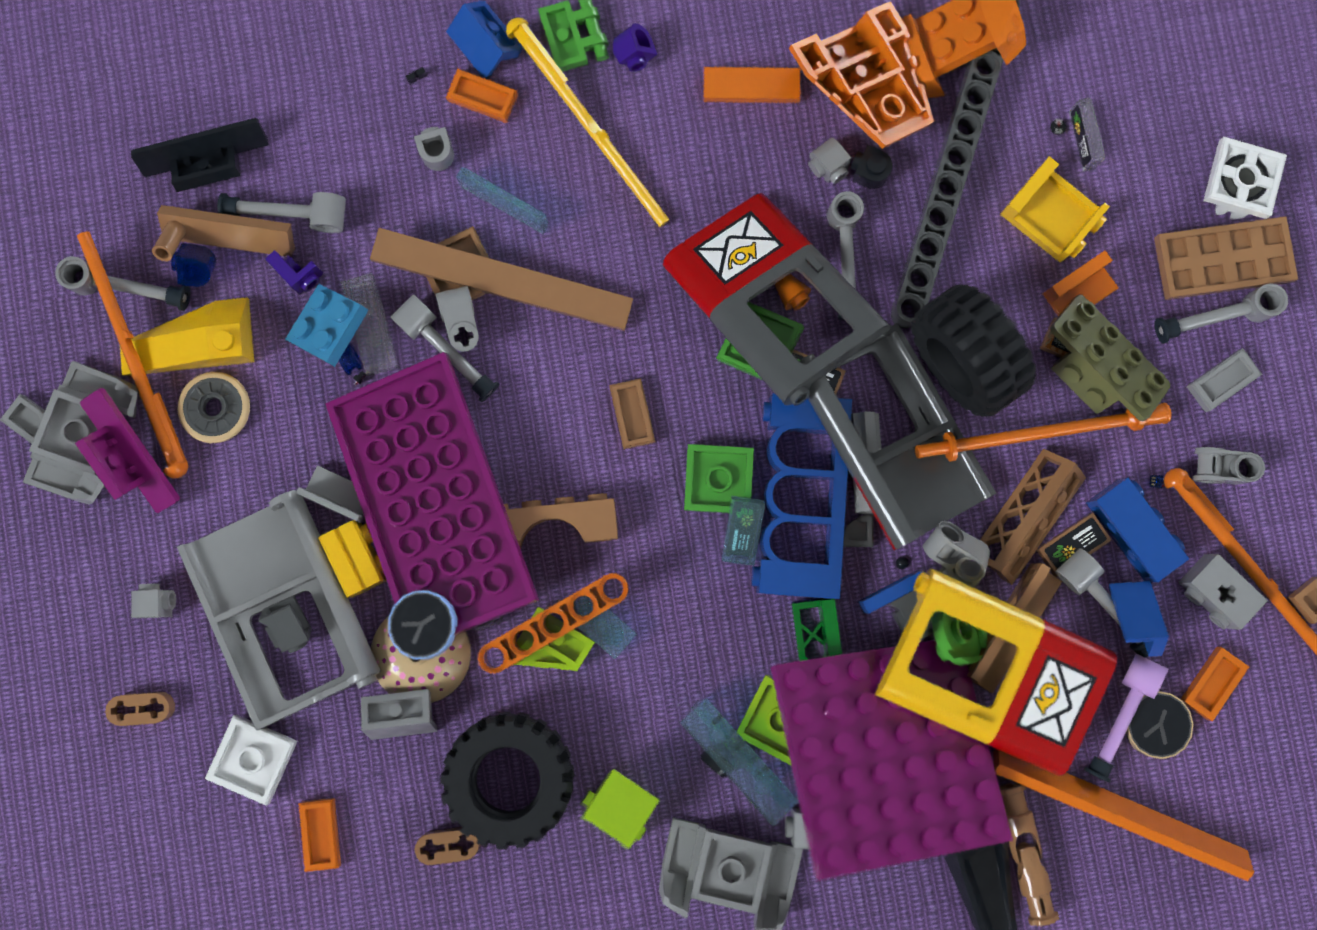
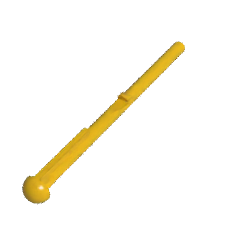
M520 17L511 19L506 26L508 38H517L660 228L663 227L670 219L611 143L606 131L598 126L567 85L566 81L568 79L529 29L528 22Z

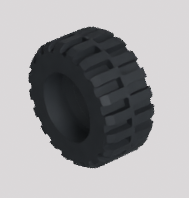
M955 285L915 313L911 323V332L914 335L913 340L919 348V354L925 360L931 374H934L938 383L943 389L947 390L949 396L954 401H958L961 407L967 411L970 410L976 416H993L1033 386L1036 377V366L1032 362L1033 355L1031 350L1027 348L1026 340L1022 333L1020 334L1016 329V324L1011 318L1006 316L998 303L995 304L990 296L985 292L980 293L979 289L974 286Z
M502 712L498 715H490L481 719L456 739L443 762L445 768L440 776V784L444 785V792L441 794L443 805L448 804L450 812L447 815L452 823L457 821L462 826L460 832L468 838L470 834L478 838L477 844L484 847L490 843L495 844L497 850H507L508 846L515 845L516 849L526 847L530 841H539L545 837L550 829H554L559 823L571 798L574 786V765H571L570 751L567 746L563 745L560 740L562 737L556 730L552 731L546 726L547 723L540 718L536 720L529 717L530 714ZM512 747L522 750L535 761L539 769V791L534 800L520 810L506 811L494 807L485 800L478 788L477 772L480 763L486 755L499 748Z

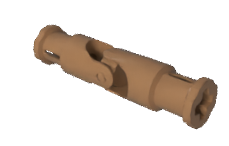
M1016 782L1000 785L999 788L1013 841H1009L1012 857L1018 864L1017 877L1022 896L1027 899L1030 916L1028 917L1029 924L1032 926L1053 924L1059 920V914L1053 909L1050 897L1052 887L1049 875L1040 862V859H1042V849L1033 813L1027 807L1024 795L1026 787ZM1023 833H1030L1032 835L1034 843L1021 842L1016 847V840L1019 835Z

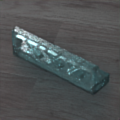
M707 698L697 701L691 707L692 710L680 721V724L771 825H776L798 803L797 798Z

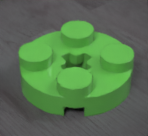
M935 611L932 614L930 622L933 626V633L937 643L936 652L941 660H950L955 665L964 666L976 663L982 659L983 655H979L981 649L987 647L986 631L942 611Z

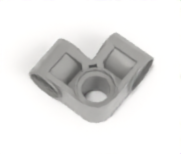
M941 521L922 545V548L932 560L942 565L939 572L975 588L986 573L990 556L988 546L983 541L961 530L954 523Z

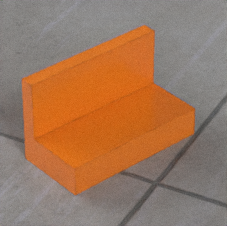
M1105 250L1042 293L1058 317L1078 295H1083L1095 305L1119 288L1104 268L1113 261Z

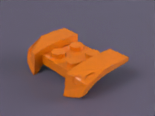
M951 0L917 19H914L911 14L901 18L909 32L910 38L907 40L911 56H916L918 66L915 68L919 84H924L927 98L945 96L937 77L997 48L1007 66L1026 46L1025 27L1016 0Z

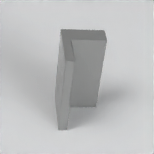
M317 465L306 489L298 487L297 494L355 521L366 522L351 480Z
M429 689L361 697V731L371 740L437 732V724L432 720L431 692Z

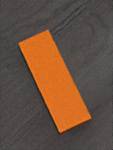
M704 67L703 102L799 103L800 68Z

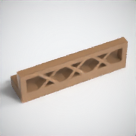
M1043 448L980 539L988 547L991 544L1001 542V552L994 561L989 558L987 567L994 570L1002 580L1013 585L1086 479L1075 462ZM1048 461L1059 465L1054 475L1045 478L1041 477V470ZM1038 488L1039 497L1037 500L1023 505L1022 498L1025 493ZM1019 515L1021 520L1019 526L1014 530L1005 532L1004 524L1007 519Z
M1031 563L1010 595L1007 603L1040 618L1063 581L1050 574L1051 568L1045 564ZM987 632V647L982 648L979 655H983V657L976 663L968 664L969 672L967 677L973 683L993 694L1016 655L1017 647Z

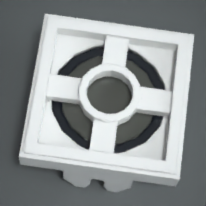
M1228 137L1221 138L1218 142L1203 201L1216 204L1215 211L1217 215L1230 211L1231 219L1244 218L1248 214L1264 219L1271 217L1287 155Z

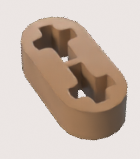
M166 692L124 694L109 700L106 705L105 714L109 722L116 726L155 724L166 721L173 715L175 702L171 695ZM157 701L158 704L164 705V711L158 712L157 716L156 711H145V705H151ZM123 704L126 707L135 706L136 712L123 715V713L117 712V707Z
M462 827L429 831L422 835L415 845L416 858L425 865L452 863L471 859L476 855L481 845L477 844L478 838L470 834L466 839L473 841L474 844L469 847L468 852H464L462 846L451 847V843L460 841L463 835L460 832ZM429 839L432 840L433 845L445 844V848L438 849L434 856H430L429 851L423 850Z

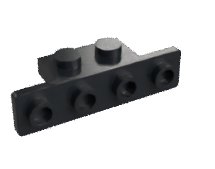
M252 118L131 150V158L144 177L171 171L172 185L177 192L240 176L238 153L265 147L269 143L259 120Z

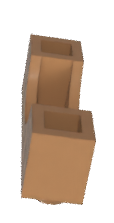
M607 493L587 495L588 501L575 502L574 497L555 498L554 505L542 506L541 500L521 502L522 508L509 509L508 504H504L521 549L529 531L536 525L549 520H560L571 524L578 530L586 543L619 540L614 498L608 499Z

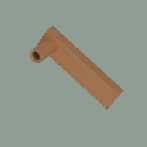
M161 205L157 212L162 233L152 248V253L161 261L171 260L181 241L271 254L275 250L281 256L289 255L290 257H292L295 250L290 223Z

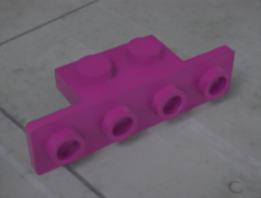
M100 388L81 400V407L98 430L83 437L75 445L114 500L138 487L156 513L180 500L179 495L106 390Z

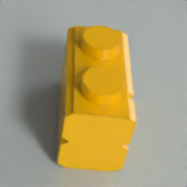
M352 520L318 537L347 598L356 597L387 581L379 557L371 544L373 540L367 523L362 525L361 522Z

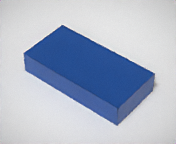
M914 571L857 601L863 613L869 614L913 591L915 581L922 571Z

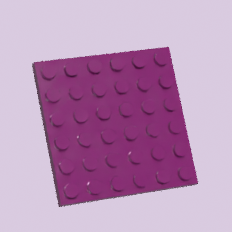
M936 640L919 643L908 666L909 673L977 703L972 680L967 677L969 672L968 665L959 666L953 664L950 660H941L936 652ZM896 646L783 663L770 667L816 881L1013 841L989 746L874 695Z

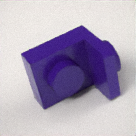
M275 250L265 258L299 295L304 291L312 290L319 283V277L323 275V272L313 261L309 262L302 269L289 255L283 258Z

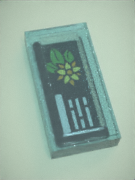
M737 496L731 497L721 561L754 566L765 500Z

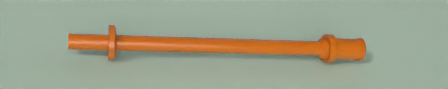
M1161 403L1156 407L1150 418L1143 422L1139 421L1127 409L1125 413L960 439H956L952 432H946L941 442L916 445L915 455L919 459L945 454L948 461L953 462L957 460L958 452L1122 426H1127L1132 431L1142 430L1144 426L1167 424L1171 421L1172 413L1167 403Z

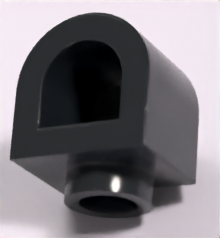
M867 145L864 153L857 151L850 169L856 171L852 182L869 189H877L883 186L892 171L893 165L890 156L886 152Z

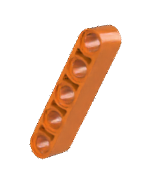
M607 574L487 643L478 654L480 667L488 673L495 674L501 672L622 602L629 591L626 579L619 574ZM610 579H617L623 585V592L618 598H609L604 592V585ZM580 596H587L593 602V610L589 615H581L575 609V602ZM551 613H557L563 618L564 625L559 632H551L546 627V618ZM522 630H527L533 635L534 643L530 649H522L517 644V635ZM491 648H498L503 652L504 661L500 666H493L488 662L487 653Z

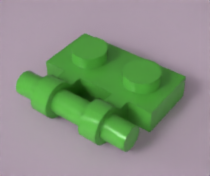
M569 0L538 9L553 60L562 72L587 65L588 60L585 52L594 51L599 62L609 58L606 48L608 40L606 35L601 32L598 23L600 15L597 7L593 6L592 0H579L581 9L573 12ZM581 24L586 25L589 36L581 38L577 26Z

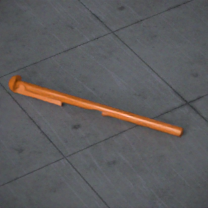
M89 231L79 233L77 235L78 241L168 467L162 471L169 478H181L187 473L189 465L160 393H153L142 362L133 346L131 339H134V336L127 327L91 233Z
M1181 468L1169 470L1164 476L1166 489L1174 487L1317 656V634L1279 591L1278 585L1274 580L1266 577L1256 562L1230 533L1234 528L1189 477L1187 471Z

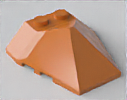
M891 1L866 11L855 26L824 40H820L816 33L790 45L789 50L805 76L882 149L934 123L924 84H919L915 68L918 66L916 56H911L907 40L910 38L908 29Z

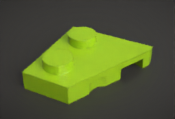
M538 607L532 617L543 612L544 609ZM552 614L548 615L546 627L549 631L559 632L562 630L564 622ZM574 629L513 665L578 671L595 641ZM524 630L517 640L518 646L522 649H530L534 643L533 635L527 630Z

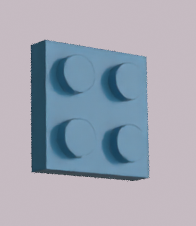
M318 284L285 340L335 367L369 310L361 304Z

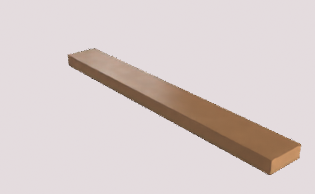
M378 228L370 256L372 262L462 287L468 286V288L622 331H625L633 298L382 228Z

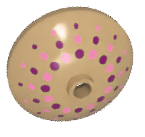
M389 616L380 624L374 635L371 650L381 671L375 676L380 685L389 694L429 689L432 703L445 698L462 683L471 661V644L466 631L454 635L455 638L452 645L443 654L432 659L415 661L401 654L393 645L388 632Z

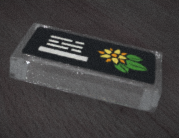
M1089 97L1079 99L1069 110L1083 172L1094 170L1106 158L1092 99Z

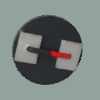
M1062 119L1053 120L1050 124L1052 133L1056 135L1063 134L1066 131V123Z

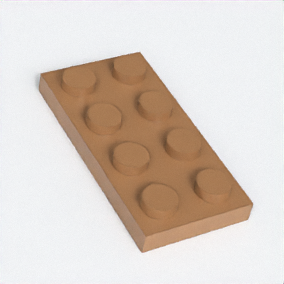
M1287 216L1163 233L1154 237L1165 300L1256 288L1270 283L1277 285L1292 283L1298 280Z

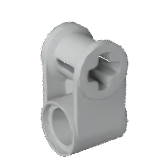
M468 286L435 293L441 318L445 322L451 345L461 352L473 349L477 345L479 335ZM464 327L467 332L472 331L473 337L468 338L469 344L462 345L460 340H454V335L459 334L458 328Z
M1214 447L1195 448V454L1198 455L1197 475L1193 476L1194 482L1238 485L1255 482L1264 475L1265 463L1255 453L1229 451ZM1241 461L1248 467L1246 477L1239 471V463Z

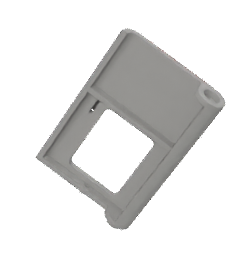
M292 490L269 501L270 506L196 541L177 547L256 731L287 718L355 684L358 689L376 682L377 678L375 675L381 672L351 603L346 597L318 538L320 534L304 498L296 493L297 490ZM308 591L312 594L343 664L344 673L342 676L292 700H287L283 696L252 625V618L270 605L290 596H296Z

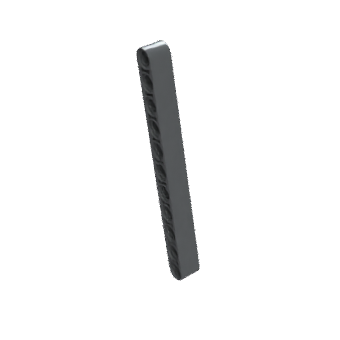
M1016 0L1017 5H1018V8H1019V6H1020L1019 0ZM997 48L969 61L891 308V319L894 324L898 323L900 328L907 329L912 327L911 323L913 321V318H907L902 314L901 305H910L915 313H917L918 310L929 302L1003 63V58ZM977 66L986 68L989 74L980 73L977 70ZM967 96L976 97L980 104L971 103ZM958 125L968 127L971 134L961 133ZM948 155L958 156L962 164H953L949 160ZM945 184L949 186L952 190V195L943 194L939 189V185ZM931 214L940 216L943 225L937 226L933 224L929 216ZM927 244L931 246L934 256L924 255L920 250V245ZM912 274L920 275L924 280V286H915L911 282L910 276Z

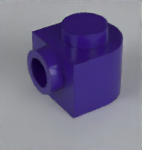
M632 24L613 39L614 56L619 64L627 65L631 72L642 70L647 66L648 61L657 56L650 34L640 24Z

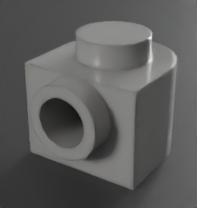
M430 127L423 130L420 135L414 136L418 152L429 169L442 171L452 164L454 150L445 127Z
M831 137L810 153L811 161L808 162L810 169L818 178L823 177L828 184L830 182L833 184L840 182L849 173L851 157L835 138Z
M139 584L138 591H131V618L172 617L173 609L176 606L174 590H160V584Z

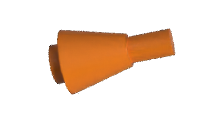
M791 274L774 284L785 310L792 308L795 311L799 310L810 300L808 295L811 292V288Z

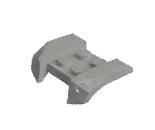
M72 361L63 384H59L58 389L53 390L29 449V452H32L30 456L32 460L23 483L74 501L92 504L105 486L75 445L83 437L98 430L81 407L80 401L94 391L104 388L122 415L125 414L135 418L138 394L136 385L112 374Z
M673 817L661 869L659 893L662 903L687 919L690 900L695 899L754 913V930H782L788 917L803 849L771 840L770 843L708 829L704 824Z

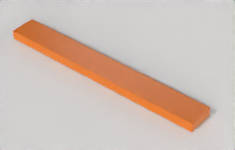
M996 748L993 751L994 769L997 775L1242 880L1249 881L1254 874L1248 850L1071 774L1065 773L1062 776H1057Z

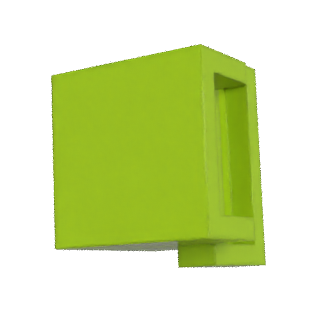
M613 769L607 773L595 793L588 791L580 804L587 809L581 816V819L590 822L621 843V846L625 849H630L634 841H640L647 829L643 826L660 800Z

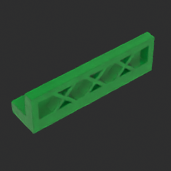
M835 599L791 603L798 660H809L806 657L805 648L812 638L823 645L824 655L821 658L842 655ZM818 607L820 621L810 631L801 624L800 609ZM820 628L822 633V639L816 635ZM802 629L809 634L805 641Z

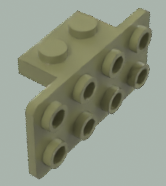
M1083 295L1076 296L1050 327L1052 334L1070 351L1057 360L1051 369L1096 414L1120 401L1139 421L1143 422L1150 418L1170 389V382L1162 372L1158 371L1143 356L1138 348L1134 347L1120 333L1115 325L1111 324L1097 310L1092 302L1088 301Z

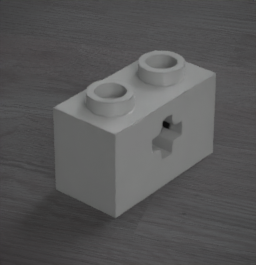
M1204 554L1178 582L1186 590L1184 595L1192 603L1198 606L1202 605L1210 613L1209 619L1222 629L1241 630L1268 601L1219 554Z

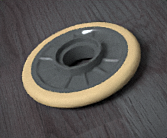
M208 372L193 378L184 387L178 400V416L183 428L193 438L205 443H220L233 438L244 428L250 413V400L244 386L233 376L222 372ZM216 398L221 401L222 410L218 415L212 417L207 414L206 405L211 399Z

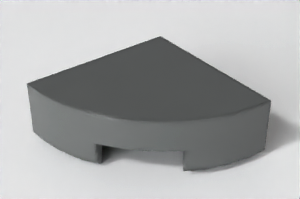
M873 514L860 516L852 520L845 527L843 547H874Z

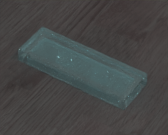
M467 168L460 169L456 176L460 187L539 233L544 234L549 226L546 214Z

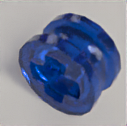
M349 343L339 359L340 365L348 376L352 374L354 369L362 370L364 368L353 345Z

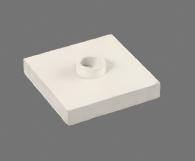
M233 715L205 779L267 806L274 796L298 741L267 727L256 731L251 720L239 715Z

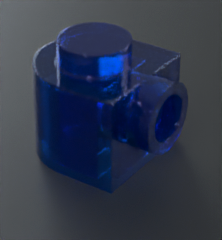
M182 243L178 252L175 251L172 257L171 267L173 271H177L178 285L201 287L209 282L217 260L214 253L205 246Z

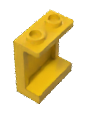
M1049 156L1000 215L1058 262H1062L1069 255L1075 258L1087 244L1083 240L1089 231L1095 234L1107 220L1103 215L1110 206L1105 202L1101 206H1097L1057 174L1054 170L1059 166V163Z

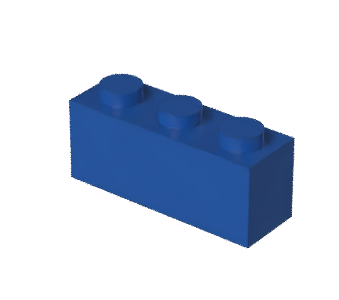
M1129 477L1118 479L1088 500L1086 504L1144 581L1158 583L1189 560V557L1184 552L1185 546L1176 535L1171 534L1165 527V519L1156 508L1150 507L1144 499L1145 493L1141 486L1134 480H1130Z

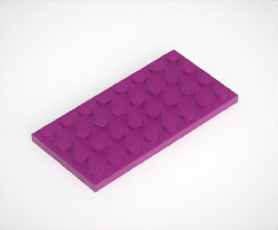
M442 352L325 403L395 604L403 596L413 591H432L440 594L453 605L457 616V627L454 635H457L539 601L447 353Z

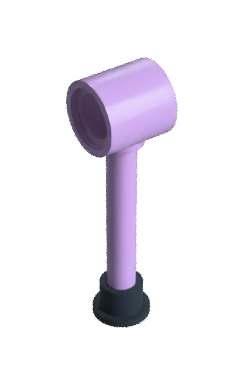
M1135 654L1122 681V684L1130 687L1131 690L1099 756H1094L1090 766H1085V771L1110 783L1111 779L1108 777L1113 768L1111 762L1143 696L1146 695L1155 699L1167 675L1168 668Z

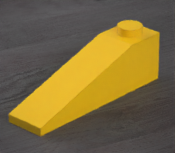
M249 298L213 301L135 336L131 340L146 374L254 363ZM120 347L122 375L132 376Z

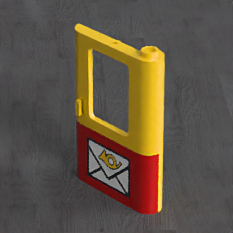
M929 569L926 573L921 572L914 584V591L917 592L916 598L918 601L874 695L1054 775H1064L1070 768L1117 665V654L1110 649L934 569ZM935 611H942L1004 639L1017 647L1016 655L990 707H984L909 673L908 666Z

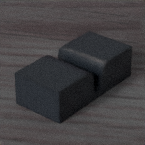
M421 67L406 75L409 84L417 81V77L422 79L427 74L425 69Z

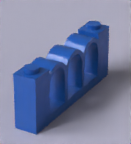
M772 393L769 402L764 401L762 421L768 422L767 430L775 431L768 441L766 452L767 460L778 473L766 484L763 498L764 505L769 514L776 519L769 522L762 531L760 544L761 551L766 560H759L758 566L752 567L751 586H757L756 593L840 599L848 468L833 442L830 471L793 468L781 462L776 452L777 440L781 435L789 432L827 435L828 433L808 398L800 405L795 406L792 404L786 406L775 393ZM838 398L851 421L852 399ZM788 477L829 480L827 517L784 513L777 508L773 500L775 484L782 478ZM782 523L827 526L824 564L788 562L779 559L770 548L771 532L777 525Z

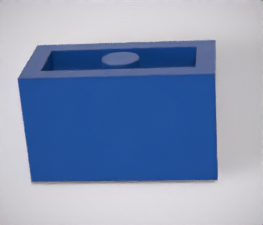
M485 0L463 4L446 31L480 75L486 79L491 77L501 61L517 58L524 49L516 38H508L506 26Z
M1151 582L1109 584L1108 588L1125 642H1144L1148 657L1162 656L1169 634Z

